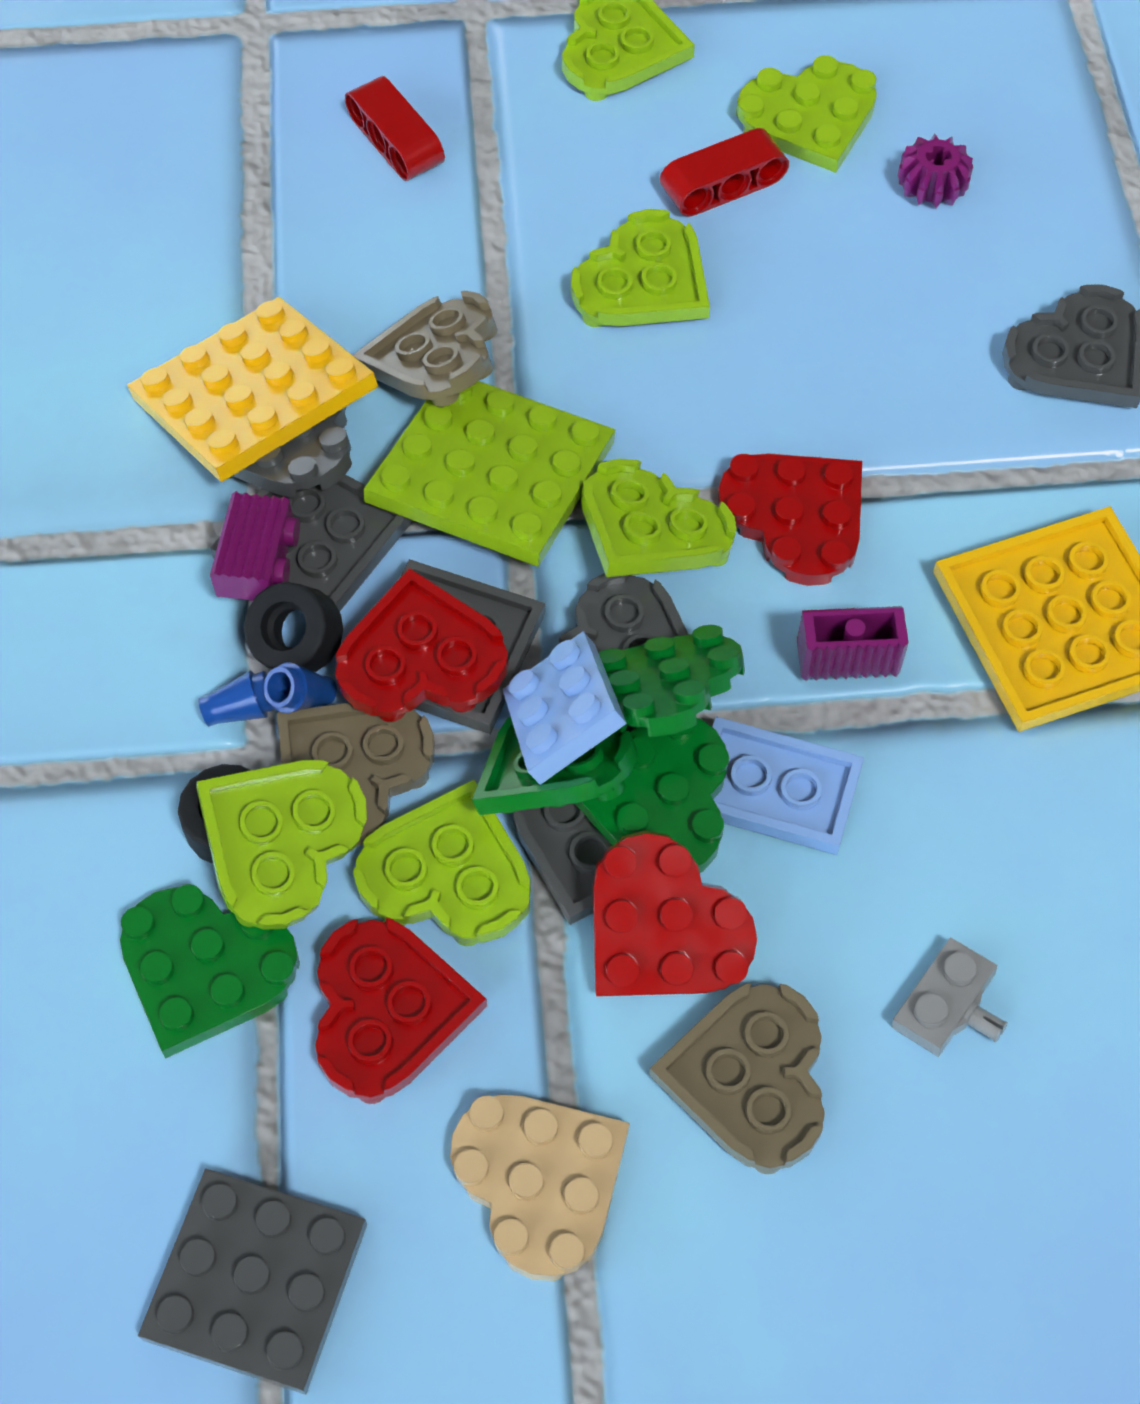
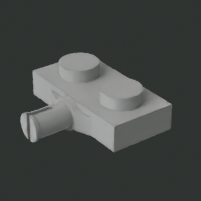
M950 937L893 1018L892 1028L938 1057L952 1037L964 1030L968 1025L996 1043L1006 1029L1008 1022L1001 1020L980 1007L982 993L995 976L998 965Z

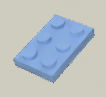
M584 631L571 640L559 643L548 657L531 669L519 672L513 677L509 685L502 689L527 771L540 785L627 724L597 648Z
M716 716L712 728L717 731L729 753V765L724 778L723 788L713 799L721 812L724 823L837 855L864 757Z

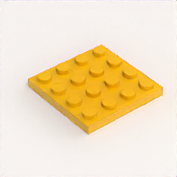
M278 296L272 301L262 303L256 310L236 322L224 325L217 333L200 343L185 348L179 355L164 364L147 370L141 377L127 384L132 398L222 483L264 455L286 444L376 389L378 384L373 371Z
M1111 506L936 561L933 573L1018 732L1140 692V555Z

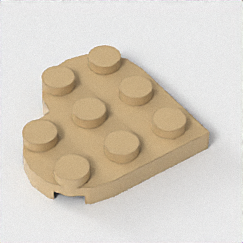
M518 1095L481 1096L462 1115L452 1134L450 1158L456 1179L465 1188L472 1200L491 1209L490 1232L496 1250L507 1261V1265L513 1271L532 1280L556 1281L561 1279L563 1275L577 1271L586 1261L588 1263L593 1258L603 1237L630 1123Z

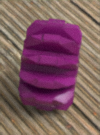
M935 133L929 141L922 137H917L915 143L911 146H906L905 152L902 154L898 170V184L903 186L904 197L916 196L918 206L925 201L931 202L935 209L941 201L953 206L955 200L959 196H964L965 191L969 188L973 170V158L967 156L966 145L954 146L953 137L947 140H939Z

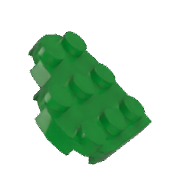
M717 625L700 626L689 635L672 638L664 636L654 637L647 640L644 645L623 650L611 648L599 652L627 723L618 730L624 732L627 725L647 727L648 737L676 734L696 726V715L704 709L711 710V697L730 690V679L737 674H745L741 645L733 639L723 636L722 628Z
M510 716L497 734L472 801L479 815L513 813L519 810L543 807H561L595 798L600 801H610L619 797L624 792V780L630 775L637 762V748L629 731L621 732L617 730L540 785L527 771Z
M697 718L696 726L671 735L648 737L647 727H637L630 732L637 748V762L630 775L624 780V792L619 797L610 801H600L595 798L575 803V805L611 845L616 844L620 841L621 837L627 834L645 830L664 833L684 845L697 863L699 873L704 872L716 858L723 836L724 821L713 799L721 792L728 770L729 753L726 750V745L717 731L700 718Z
M192 884L154 892L135 907L128 909L121 918L123 930L120 943L123 960L165 1058L271 1010L287 997V989L295 980L296 970L300 966L294 937L287 928L260 929L258 927L244 926L239 923L233 912L223 914L213 899L204 895L197 886Z

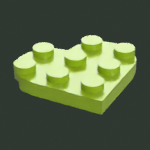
M579 0V6L574 12L575 32L568 36L567 46L562 52V71L568 82L577 89L584 91L588 99L601 101L607 98L608 95L625 91L694 58L695 44L653 0Z
M828 55L817 57L813 65L807 67L797 77L782 74L775 68H764L759 71L757 78L752 79L741 89L737 99L736 116L744 125V133L757 128L765 129L783 153L836 173L872 117L877 97L875 88L876 76L869 70H861L853 64L839 62L834 57Z
M645 209L629 214L628 221L619 226L616 231L613 229L611 232L610 246L592 250L589 252V259L581 263L578 268L574 267L572 270L571 297L576 309L582 314L583 322L591 327H600L602 325L629 326L709 318L710 304L698 239L692 225L688 223L685 227L680 221L669 218L670 212L667 210Z
M615 459L602 462L598 465L597 472L584 480L581 492L582 511L606 577L700 569L708 566H722L728 561L737 528L735 516L724 502L721 501L718 507L711 501L699 498L700 490L677 488L664 472L661 478H659L650 471L640 469L641 461Z
M300 760L197 781L196 788L218 887L227 908L235 914L239 923L247 927H258L260 929H285L303 921L318 908L327 883L326 865L344 858L357 847L367 820L366 798L354 777L350 779L342 770L329 766V762L324 760Z
M475 779L382 825L363 841L364 847L356 858V867L353 870L355 883L361 901L374 915L382 918L384 922H386V918H389L404 926L432 918L446 934L453 936L457 943L463 946H472L477 943H485L504 937L529 914L531 883L525 863L496 814L479 815L472 801L478 785Z

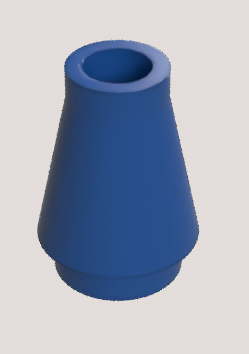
M290 662L273 668L267 674L263 687L267 702L282 713H292L319 705L327 706L335 700L337 695V685L331 677L319 675Z
M250 670L210 695L199 698V708L206 725L210 727L220 723L267 718L268 712L276 709L267 702L264 695L263 687L267 673L262 671L254 674Z

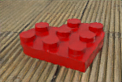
M770 453L738 454L732 458L730 467L723 473L719 485L718 505L720 506L722 501L728 506L735 516L736 527L740 529L739 534L741 536L762 542L765 559L767 562L771 560L776 568L783 571L786 580L806 586L824 585L830 583L833 576L843 573L847 567L850 568L854 563L860 540L862 461Z
M409 568L346 636L336 652L337 667L335 676L342 696L355 709L371 716H379L386 722L400 720L406 712L412 711L426 699L444 707H450L456 712L464 713L471 711L477 703L483 702L498 690L507 674L509 665L508 651L504 645L501 631L488 618Z
M645 830L624 835L620 838V841L609 847L603 858L598 861L593 881L596 997L702 994L722 990L731 984H737L744 980L748 973V967L754 959L757 944L753 917L741 899L728 892L727 889L722 886L701 882L698 865L684 845L678 843L667 834Z
M386 918V922L369 920L358 923L357 919L351 920L335 930L320 951L321 960L317 971L319 985L323 997L330 1005L318 1024L319 1033L315 1047L320 1069L330 1084L347 1096L359 1098L367 1104L379 1103L385 1097L392 1096L409 1085L487 1007V999L410 929L389 918Z

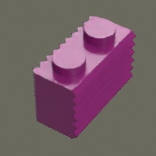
M237 491L232 493L210 573L217 597L253 601L257 594L270 585L288 582L290 561L289 558H286V554L288 553V546H297L300 534V520L297 517H293L289 499L286 497L279 499L276 496L270 498L267 495L260 497L257 494L249 495L246 492L241 495Z
M902 606L802 610L797 636L801 678L807 681L812 677L817 681L820 677L827 680L832 676L837 680L840 676L847 679L851 675L857 679L860 675L867 678L870 674L875 678L879 674L885 678L889 674L897 677L901 671L909 643L904 608Z

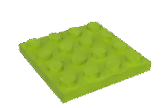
M477 381L471 387L460 392L459 398L448 406L438 407L433 404L432 400L425 401L364 487V502L539 567L581 498L584 480L597 472L598 465L603 462L614 444L616 429Z

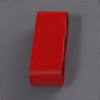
M380 76L345 94V104L354 123L403 180L408 181L445 161L443 147L435 132L388 78Z
M757 128L677 158L663 169L659 180L678 210L684 216L690 217L777 183L788 171L789 160L765 129Z

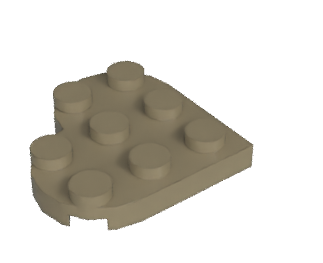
M461 291L463 299H452L441 303L439 296H436L419 305L353 354V356L374 372L376 380L411 397L432 400L435 406L444 407L454 403L459 398L460 392L492 373L493 365L484 341L493 338L497 334L498 329L488 300L479 293Z
M350 703L307 708L292 713H277L282 764L300 760H324L329 762V766L342 770L350 779L354 777L358 781L366 798L367 820L357 847L363 845V841L367 836L384 825L389 816L391 797L408 792L411 789H418L424 786L429 779V770L434 763V734L428 719L424 715L421 717L415 710L406 712L400 720L395 722H386L379 716L366 714L355 709Z
M751 983L739 987L721 1000L649 1070V1076L729 1155L744 1165L755 1168L760 1173L774 1174L780 1169L789 1168L810 1154L821 1136L825 1115L821 1102L822 1093L809 1074L817 1062L822 1037L818 1026L819 1018L806 997L788 985L780 984L779 987L762 984L751 987Z

